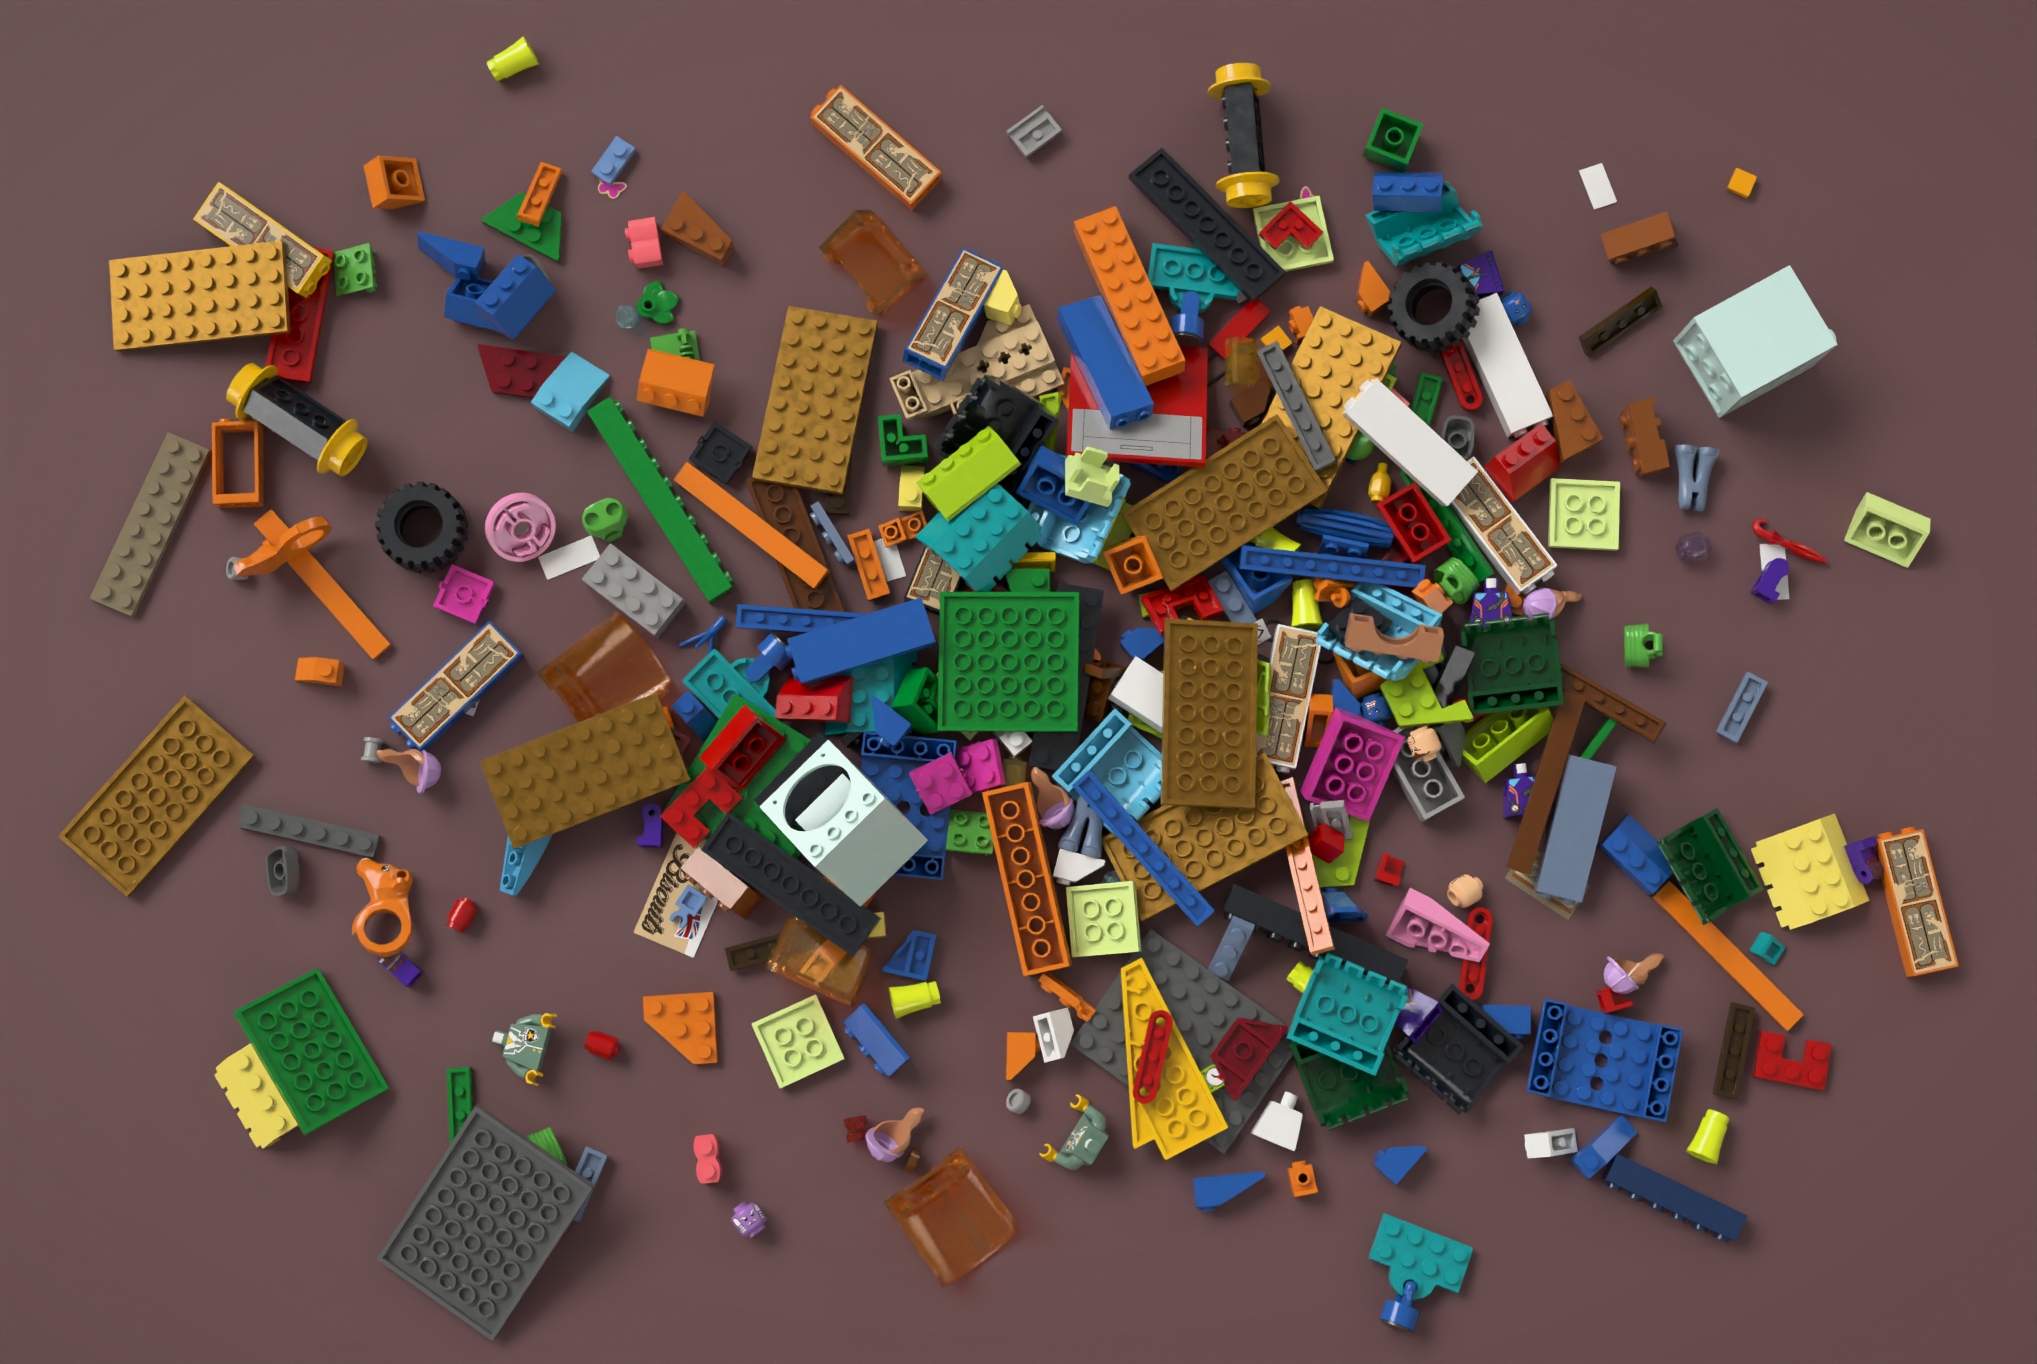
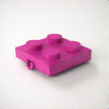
M452 564L445 580H442L439 584L440 591L433 607L477 625L484 608L487 607L486 604L489 602L495 582Z
M997 739L983 742L977 741V743H971L970 746L956 749V762L959 768H963L966 774L965 779L972 794L990 791L992 788L1006 784Z
M952 752L909 773L917 788L916 792H918L919 798H922L930 815L972 795V791L965 779L966 774L963 768H959Z

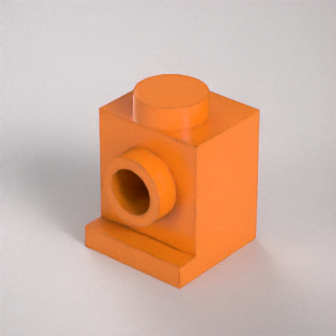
M1297 306L1289 310L1290 321H1288L1291 332L1293 334L1296 333L1295 344L1303 341L1314 319L1309 306L1304 308Z
M1428 579L1422 580L1412 591L1419 603L1439 613H1442L1453 604L1451 599L1443 595L1445 593L1444 590L1437 583L1432 584Z
M1306 1160L1292 1162V1167L1287 1168L1292 1196L1298 1197L1317 1193L1318 1189L1312 1164H1306ZM1302 1173L1307 1176V1180L1304 1183H1301L1298 1179Z

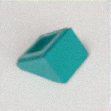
M1760 932L1751 946L1750 952L1771 966H1775L1786 947L1772 935Z

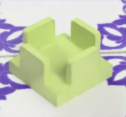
M1086 447L1082 455L1080 453H1075L1074 456L1068 455L1065 460V495L1109 507L1112 502V492L1120 480L1119 465L1114 464L1112 468L1103 465L1108 457V453L1092 447Z

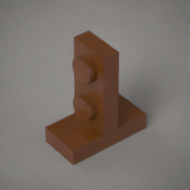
M1109 661L1084 663L1082 672L1091 675L1084 717L1103 722L1108 716L1111 702L1108 697L1114 689L1116 677H1122L1127 667Z

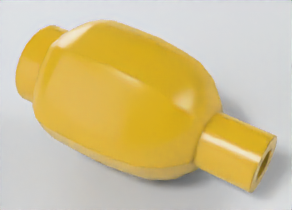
M1378 463L1377 472L1372 475L1369 482L1368 495L1371 498V503L1375 505L1388 498L1390 494L1391 478L1386 473L1387 464Z

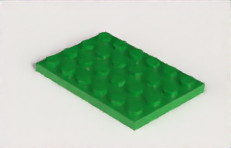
M319 968L233 1012L304 1136L389 1089Z

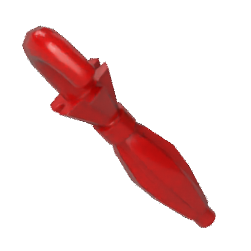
M1755 519L1752 523L1753 532L1767 540L1768 545H1780L1798 557L1823 564L1827 562L1826 558L1808 546L1797 542H1790V540L1785 538L1783 539L1776 530L1770 532L1761 528L1760 525H1765L1766 519Z

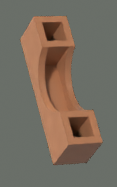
M1350 613L1345 634V647L1355 652L1366 650L1372 651L1373 654L1379 656L1390 654L1395 655L1399 659L1415 658L1423 663H1432V661L1439 662L1444 634L1442 628L1419 624L1408 636L1391 638L1382 634L1377 629L1372 616Z

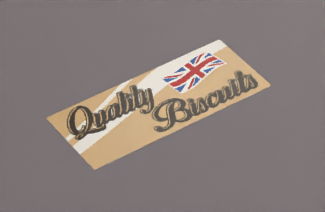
M676 833L634 933L694 957L718 899L715 896L712 899L708 897L696 917L691 914L688 915V924L683 929L679 927L683 922L681 916H677L673 922L669 920L673 912L679 911L680 907L675 903L687 885L704 894L700 891L703 886L698 882L696 885H693L684 877L687 873L681 869V866L695 849ZM704 839L698 846L702 849L707 840Z

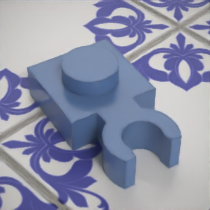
M687 885L675 903L680 907L679 911L673 912L669 920L673 922L677 916H681L683 922L679 927L683 929L688 924V915L691 914L696 917L708 897Z

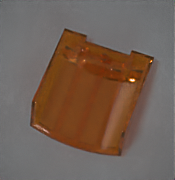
M618 610L536 672L549 690L553 689L578 722L657 693L660 700L667 695L673 684L655 652L637 629Z
M961 1146L941 1160V1164L905 1190L903 1188L883 1202L942 1288L979 1266L1019 1232L1014 1217Z

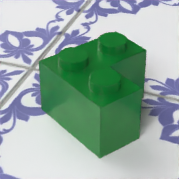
M901 414L878 416L883 467L928 463L926 434L903 436Z
M928 667L907 670L891 708L907 720L918 735L939 732L937 731L938 704L933 700L938 689V677Z

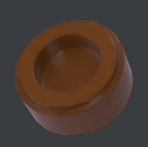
M914 1148L911 1149L903 1168L904 1171L914 1172L921 1155L920 1151Z

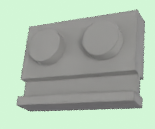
M1043 105L1006 131V134L1012 139V142L1026 159L1062 133V129L1051 115L1047 113Z
M1344 800L1321 802V805L1310 803V812L1315 828L1321 823H1325L1344 834L1345 840L1352 839L1353 832Z

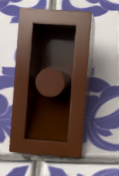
M1270 378L1230 399L1229 406L1242 427L1246 425L1252 427L1261 421L1260 417L1263 416L1272 384Z

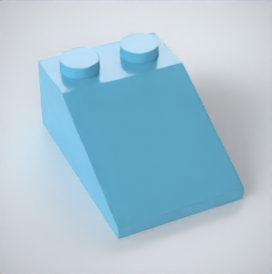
M571 352L543 383L531 404L540 413L569 431L574 432L610 375Z

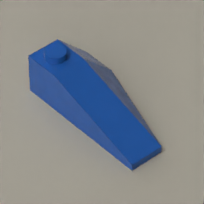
M1248 542L1247 544L1244 545V546H1252V547H1255V546H1254L1253 544H1251L1250 542ZM1241 548L1220 560L1225 570H1227L1248 607L1255 614L1273 604L1290 585L1293 578L1290 574L1239 569Z
M1324 888L1323 892H1321L1328 923L1365 922L1368 920V914L1345 892H1337V888Z

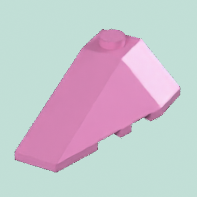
M1412 888L1408 890L1386 934L1387 937L1408 947L1415 948L1417 945L1429 948L1428 951L1435 953L1437 950L1449 952L1453 957L1480 962L1490 943L1432 898Z

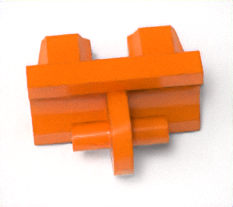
M1317 577L1313 582V586L1317 590L1314 598L1316 601L1333 602L1336 607H1346L1352 598L1349 592L1357 583L1355 581Z

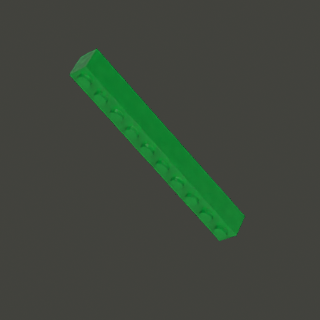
M608 397L589 409L587 413L710 605L734 591L731 586L734 581L728 571L723 573L719 565L722 562L717 554L709 552L707 546L710 543L703 533L699 535L694 527L698 525L692 515L686 516L682 508L685 507V504L679 495L674 497L670 491L673 486L667 476L662 478L658 470L661 467L656 459L648 457L646 451L649 448L642 438L638 440L634 435L637 430L631 420L625 421L621 415L625 411L618 400L613 402L611 397Z

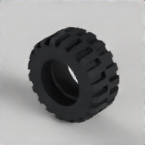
M1426 261L1422 267L1419 264L1412 266L1413 270L1411 272L1405 271L1401 274L1403 279L1400 282L1396 280L1393 285L1395 291L1389 294L1388 299L1392 302V304L1388 305L1391 324L1395 327V331L1417 350L1424 351L1426 349L1429 353H1436L1437 349H1440L1442 352L1448 351L1449 346L1452 344L1457 347L1461 344L1459 341L1461 338L1465 337L1467 339L1470 336V327L1475 328L1477 324L1474 317L1479 316L1480 308L1477 306L1479 297L1475 293V287L1461 271L1451 264L1447 265L1445 262L1437 261L1435 265L1432 261ZM1432 290H1448L1452 294V306L1447 316L1433 325L1419 324L1415 318V311L1419 300Z
M416 482V485L411 483L404 484V489L399 490L396 488L393 490L392 493L394 495L390 499L388 497L384 499V508L378 509L377 516H379V521H375V528L378 530L376 535L378 542L382 545L383 551L395 563L406 570L410 569L416 573H421L422 571L432 573L435 568L442 570L447 567V562L451 561L453 563L457 559L455 555L458 551L462 553L465 548L463 541L468 539L466 528L469 527L468 520L465 518L466 513L454 496L446 489L440 488L437 484L430 483L427 485L425 482ZM432 508L440 514L443 520V527L439 537L432 544L425 547L415 548L408 545L402 537V526L405 519L417 509Z

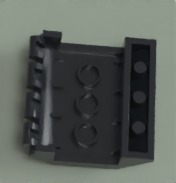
M984 375L983 378H977L970 389L972 395H966L957 409L960 414H954L945 429L948 433H942L934 446L937 448L940 456L948 458L980 431L990 426L1021 463L1019 467L998 482L1011 495L1040 446H1043L1059 422V418L1040 401L1001 378Z
M1452 983L1435 999L1444 1011L1416 1044L1404 1035L1394 1049L1397 1053L1394 1058L1405 1068L1411 1065L1413 1068L1410 1072L1424 1084L1429 1081L1431 1084L1428 1088L1442 1100L1447 1097L1449 1100L1446 1104L1456 1113L1460 1114L1462 1111L1466 1113L1478 1101L1477 1097L1506 1064L1511 1063L1524 1046Z

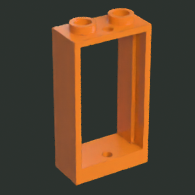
M245 418L243 421L235 422L232 419H219V422L212 423L213 504L217 508L264 506L263 425L253 418ZM254 432L255 493L224 494L223 433Z

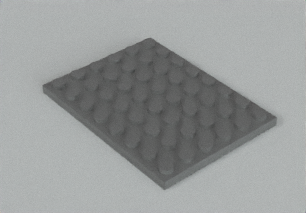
M1151 929L1141 942V952H1134L1125 964L1127 966L1140 958L1143 959L1199 1071L1213 1065L1210 1054L1237 1017L1287 1026ZM1120 972L1095 1007L1094 1015L1088 1022L1086 1021L1070 1045L1129 1086ZM1287 1026L1288 1029L1236 1102L1231 1099L1225 1085L1211 1093L1229 1128L1207 1138L1205 1141L1223 1154H1225L1293 1055L1290 1043L1295 1041L1287 1038L1289 1026Z
M477 1104L384 1246L377 1260L493 1341L589 1197L595 1185Z

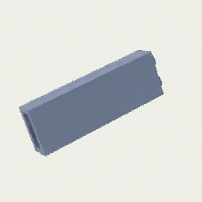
M1568 754L1533 887L1535 891L1539 892L1538 896L1552 899L1553 895L1562 897L1561 902L1575 905V901L1582 903L1617 766Z

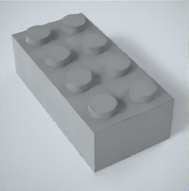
M611 543L582 578V581L656 639L659 638L686 604L679 595Z
M1398 727L1393 731L1404 736L1405 739L1391 771L1420 822H1423L1461 801L1465 796L1439 751L1436 752V758L1424 762L1423 758L1415 759L1413 757L1407 739L1411 736L1410 732L1421 727L1401 729Z

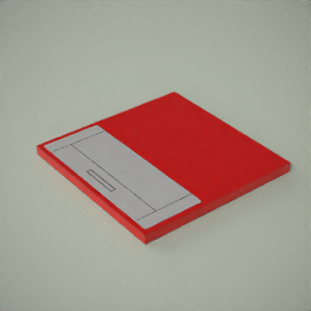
M1179 346L1185 358V371L1146 386L1154 403L1152 416L1144 421H1135L1128 423L1124 427L1112 429L1108 428L1071 351L1066 458L1068 455L1074 456L1075 453L1082 455L1086 447H1092L1108 453L1105 461L1205 467L1208 348Z

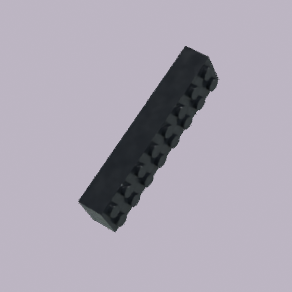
M1236 884L1230 888L1220 913L1224 914L1223 919L1230 922L1234 915L1254 924L1252 932L1267 933L1266 938L1279 943L1283 940L1288 942V947L1295 951L1301 952L1306 950L1310 952L1300 912ZM1332 926L1329 927L1335 949L1315 955L1310 953L1309 955L1311 958L1318 960L1320 956L1325 957L1326 953L1329 952L1343 958L1341 962L1343 966L1346 961H1350L1364 967V975H1367L1368 971L1371 970L1387 977L1385 981L1387 985L1391 979L1400 982L1408 960Z

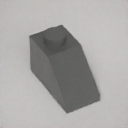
M1461 721L1453 722V724L1438 723L1427 726L1428 729L1432 728L1436 731L1441 743L1439 753L1447 767H1459L1461 765L1466 734Z

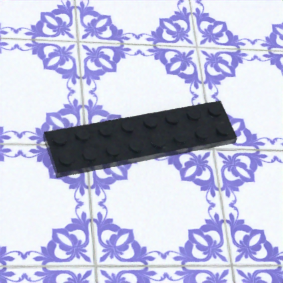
M1163 148L1159 149L1129 174L1128 179L1251 303L1256 301L1285 276L1286 271Z
M1064 583L1058 584L1057 592L1080 593L1078 732H1034L1028 766L1056 771L1079 747L1090 675L1082 671L1084 663L1093 662L1104 590Z
M727 812L701 849L708 856L853 957L856 956L881 920L879 916L863 905L860 907L843 891L729 812Z

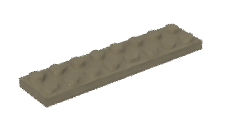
M169 432L167 433L89 599L134 618L208 461L211 450Z

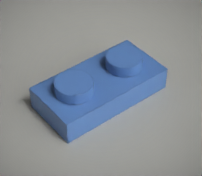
M616 136L592 169L591 174L611 187L636 152L635 147Z

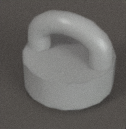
M231 557L228 560L226 573L230 580H246L250 576L237 577L234 566L242 559L240 557Z
M1014 1089L1006 1099V1106L1008 1110L1022 1114L1028 1109L1031 1096L1023 1090Z

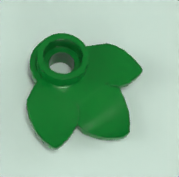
M655 281L645 287L643 297L637 301L636 310L643 318H652L659 324H668L674 321L670 310L677 306L680 297L672 291H663L661 281ZM644 304H650L652 308L647 309L644 307Z

